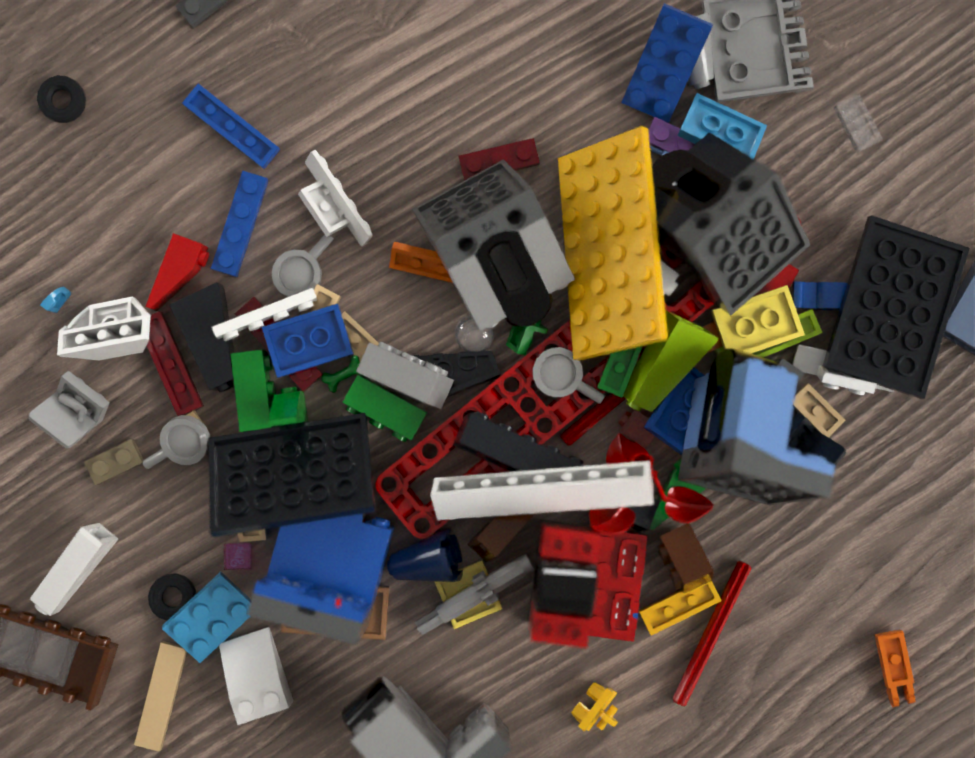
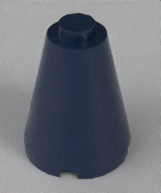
M445 529L393 553L390 556V560L387 561L389 574L396 580L460 581L463 570L458 571V563L463 561L457 537L455 534H449L451 529Z

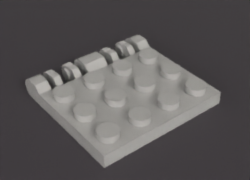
M702 0L703 14L709 13L711 23L713 24L711 34L714 71L713 85L716 102L790 92L799 93L814 89L812 77L799 78L810 75L811 68L792 69L791 66L793 62H802L809 58L807 51L789 52L808 47L805 28L786 30V28L803 25V17L784 18L785 12H793L802 7L801 1Z

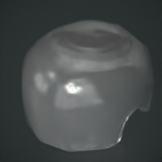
M469 313L459 318L454 329L455 339L459 347L466 352L484 351L489 348L494 339L493 328L480 331Z

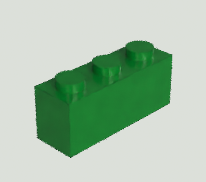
M265 350L231 353L239 431L247 432L275 427L269 426V416L273 402L272 397L276 395L274 381H270L269 371L273 369L271 356L267 355Z
M357 375L342 402L348 405L346 408L348 412L352 414L365 413L366 416L371 418L370 424L382 430L384 426L392 429V436L403 442H406L407 438L414 440L428 414L426 411L360 375Z

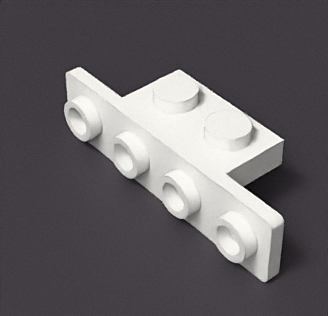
M316 150L310 152L305 164L317 182L301 189L298 193L299 197L326 237L348 227L360 246L366 245L373 236L369 224L361 218L355 203L343 191L340 181L334 178L328 169L326 160Z
M797 345L792 365L804 373L817 375L825 387L831 389H839V386L849 388L850 392L858 395H864L865 392L874 394L875 388L889 392L894 391L879 386L874 382L854 378L824 368L822 366L827 350Z

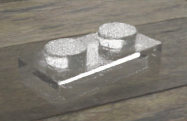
M860 94L834 107L856 153L883 140Z

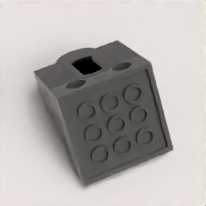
M712 133L706 134L690 150L671 151L658 158L652 165L659 244L693 268L711 301L729 315L735 313L811 245L778 173Z

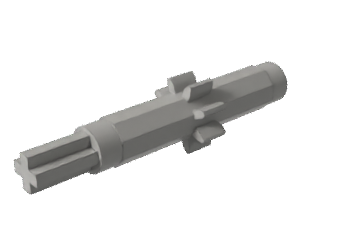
M525 553L487 576L484 571L473 576L472 582L474 584L436 606L435 610L416 620L417 630L424 635L440 624L457 618L483 601L488 606L499 600L498 592L536 570L533 561Z

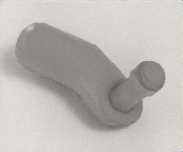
M64 393L60 394L58 402L72 408L79 414L77 420L82 422L84 415L87 414V408L75 398Z

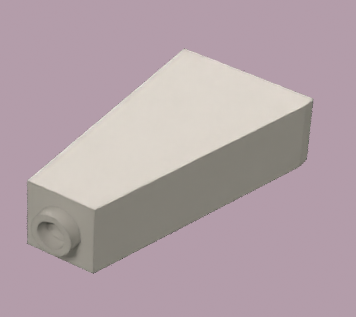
M100 523L81 527L30 598L35 603V608L42 614L49 616L60 612L117 542L118 538Z

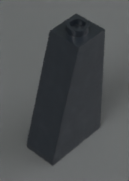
M216 282L170 304V307L209 390H218L221 393L234 387L232 384L234 379L231 353H234L232 339L224 341L223 338L218 339L212 329L213 326L229 320L225 289L222 284Z

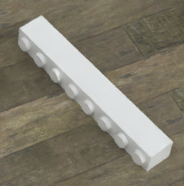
M650 461L434 478L431 492L437 520L654 505Z

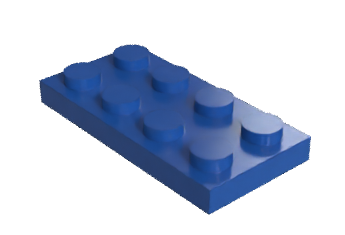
M664 3L621 103L669 123L713 24Z

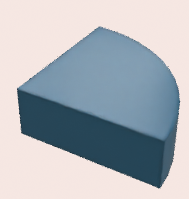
M60 287L50 293L40 306L47 311L56 313L64 305L72 292L65 287Z

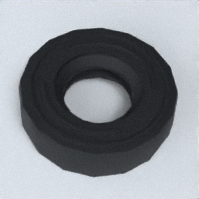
M57 75L48 78L41 84L37 94L39 109L47 118L59 123H68L76 120L82 114L86 105V97L83 88L78 82L68 76ZM59 90H66L71 96L70 104L63 109L56 108L52 102L54 94Z
M177 573L166 574L158 578L151 586L148 594L149 606L157 617L167 621L196 595V589L192 581L186 576ZM169 587L177 588L182 594V601L177 607H170L163 601V593Z

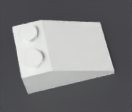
M270 627L224 641L219 645L229 700L238 725L290 707L293 703V698Z

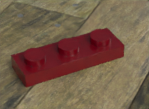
M534 138L458 156L464 181L503 159L515 171L540 165Z

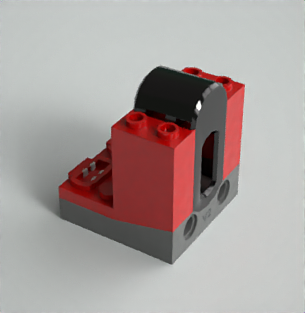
M541 519L535 559L536 570H534L527 620L530 640L587 648L588 636L634 642L646 557L647 535L634 531H626L617 535H605L594 531L589 525Z

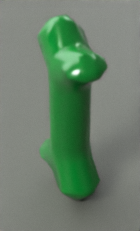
M352 355L349 366L334 374L323 373L321 381L328 385L330 392L335 393L338 384L355 374L362 375L356 372L360 364L359 357Z

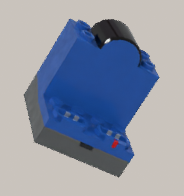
M371 512L281 526L267 576L256 582L247 615L357 645L369 626L396 526L390 525L391 520L382 517H375L371 520Z

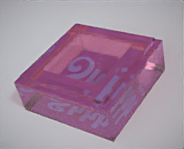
M251 543L223 544L224 570L252 569Z

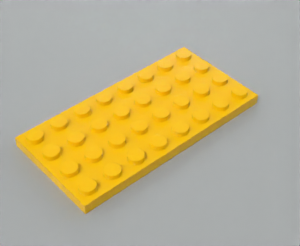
M640 126L558 158L565 259L575 280L568 284L573 360L581 361L668 340L648 128Z

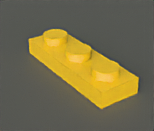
M711 581L685 594L681 589L640 609L639 613L649 634L652 636L722 600Z

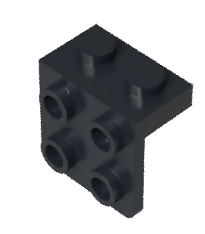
M797 413L791 420L787 448L800 451V455L811 454L823 457L827 463L833 464L835 467L846 455V450L843 446L817 431L805 416Z

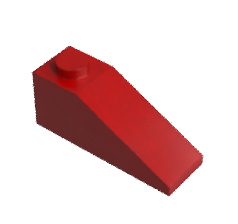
M173 233L145 307L158 311L198 274L201 266L204 267L208 261V247Z

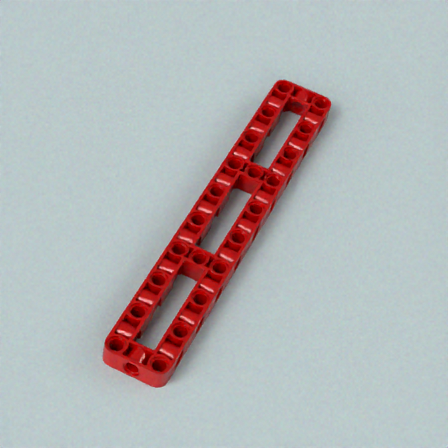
M662 245L659 247L660 260L671 269L676 268L683 262L679 258L675 260L670 259L666 254V248ZM699 281L670 306L664 301L665 312L669 311L693 322L715 303L711 299L704 300L701 298L699 291L703 285ZM570 320L378 476L375 483L377 492L414 537L426 539L451 520H437L432 500L424 505L409 485L455 448L453 443L462 424L465 412L469 410L481 412L491 419L505 406L510 404L525 422L514 433L521 436L522 434L530 435L537 439L536 443L542 445L595 402L590 398L587 400L581 399L578 391L575 390L565 397H557L546 406L530 387L535 383L533 380V366L536 359L544 352L546 346L554 345L557 348L562 347L573 352ZM643 345V346H642V349H641V351H640V354H639V356H638V359H637V361H636V364H637L638 360L640 359V357H641L642 353L644 352V350H645V348H646L647 345ZM609 356L585 374L581 380L603 394L606 392L598 389L597 386ZM512 377L518 381L519 387L515 392L505 390L504 381L507 378ZM524 398H531L535 402V408L530 413L524 412L520 407V403ZM541 418H548L551 422V429L546 433L540 432L537 428V422ZM428 443L434 444L437 447L438 452L434 458H427L423 453V448ZM481 459L462 476L509 471ZM386 477L395 479L397 486L394 491L384 489L383 480ZM426 518L430 523V528L424 532L419 531L415 524L417 519Z

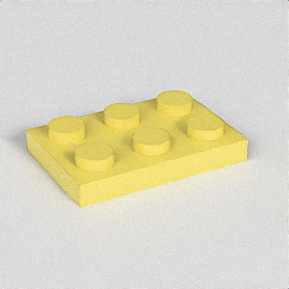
M788 285L751 297L732 315H729L721 308L711 311L728 361L805 335Z

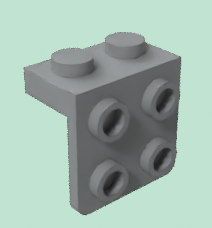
M67 371L61 376L57 391L32 410L28 418L63 447L71 448L103 421L110 402L103 395L86 385L81 378ZM64 393L75 398L87 408V414L84 415L82 422L77 420L79 414L72 408L58 402L60 394Z

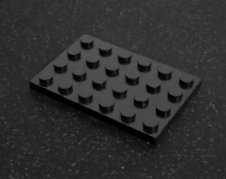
M872 215L867 217L822 367L854 378L874 382L879 386L919 399H925L970 248Z
M360 413L210 437L209 503L210 534L212 537L375 512L366 414Z

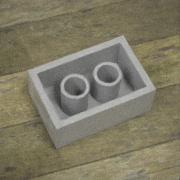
M369 342L356 371L442 409L454 382L453 379L446 377L448 371L428 362L425 363V361L383 342H379L378 346Z

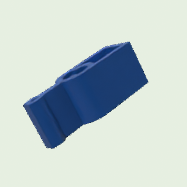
M793 282L792 299L795 308L839 311L847 283Z

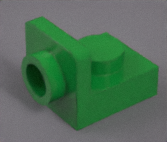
M527 315L526 318L516 316L506 346L515 353L526 356L527 350L533 341L534 331L547 334L548 328L542 325V320L531 315Z

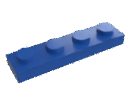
M199 83L182 102L186 108L263 169L268 166L280 151L278 146Z
M242 171L211 266L212 270L238 277L269 182L268 178Z

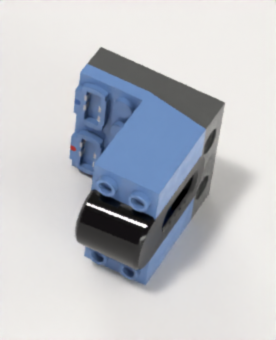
M726 348L721 351L714 359L710 372L706 373L703 377L695 379L694 382L695 391L692 394V407L689 411L690 417L686 429L678 481L770 506L830 498L835 465L827 463L823 457L811 454L800 455V451L787 448L798 375L788 373L786 368L779 367L775 361L734 348ZM723 390V399L711 418L712 406L718 395L717 392Z

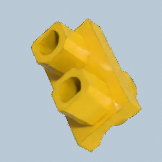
M594 682L586 692L588 696L596 701L593 707L589 709L585 704L579 702L571 712L580 723L578 727L584 732L586 730L590 731L599 717H601V720L596 726L601 730L608 723L613 727L618 723L613 717L618 710L616 706L612 704L607 712L605 711L617 695V692L612 688H605Z

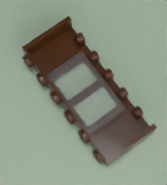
M0 604V677L4 676L13 679L12 685L22 687L26 684L38 687L37 693L42 695H48L51 692L64 695L62 700L67 703H73L76 700L86 702L85 709L89 711L98 706L119 644L111 642V639L106 636H91L86 634L85 630L76 627L67 629L61 627V623L50 619L42 621L36 619V615L25 611L17 613L11 611L10 606Z

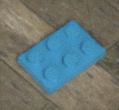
M696 93L677 136L696 144L710 132L754 158L767 125Z
M219 572L162 625V630L201 663L250 617L247 613L251 599L228 577Z

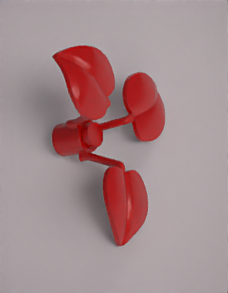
M621 433L611 442L606 455V465L650 461L652 479L662 501L667 502L664 510L666 515L672 520L680 523H691L713 509L714 504L708 498L686 487H672L666 496L659 482L658 472L653 470V457L642 446L628 440ZM627 507L590 509V528L605 535L621 534L633 526L636 515L633 510Z

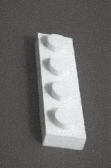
M310 288L213 326L212 329L218 339L223 338L224 341H228L238 337V331L246 328L249 331H253L263 327V322L272 318L274 322L282 320L289 316V311L297 308L299 312L310 309L314 306L313 302L317 301V297L313 288Z

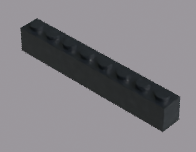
M481 412L470 413L464 417L453 443V446L509 472L584 466V461L573 456L567 458L561 455V451L556 447L550 445L544 447L536 443L537 439L530 435L522 434L521 436L516 434L511 426L504 423L497 425L489 421L490 417ZM653 498L654 505L627 506L636 515L635 522L631 528L637 531L649 530L660 501Z

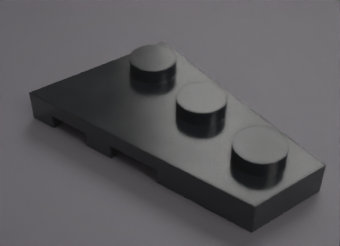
M492 350L460 352L456 354L412 355L425 361V363L428 362L448 371L446 377L453 379L454 382L447 397L501 376Z

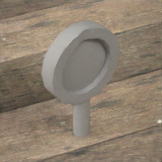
M324 234L309 253L304 250L293 249L280 255L272 267V279L278 291L290 297L310 288L314 290L317 284L320 285L322 271L316 259L334 238L331 236L326 237Z
M562 347L550 348L542 352L536 359L533 366V380L537 388L545 395L553 398L565 397L577 390L599 404L605 397L603 393L581 381L583 377L582 364L580 360H573L572 351Z
M180 415L172 418L162 428L160 433V446L162 449L144 459V467L150 469L167 457L180 465L198 463L209 451V438L211 436L207 427L199 419L192 416Z

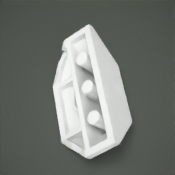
M133 296L89 305L74 317L68 326H64L59 330L57 355L69 358L104 360L142 353L149 341L150 314Z

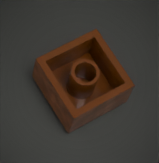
M690 523L660 536L658 553L663 564L670 565V578L676 589L681 588L685 594L713 580L714 570Z

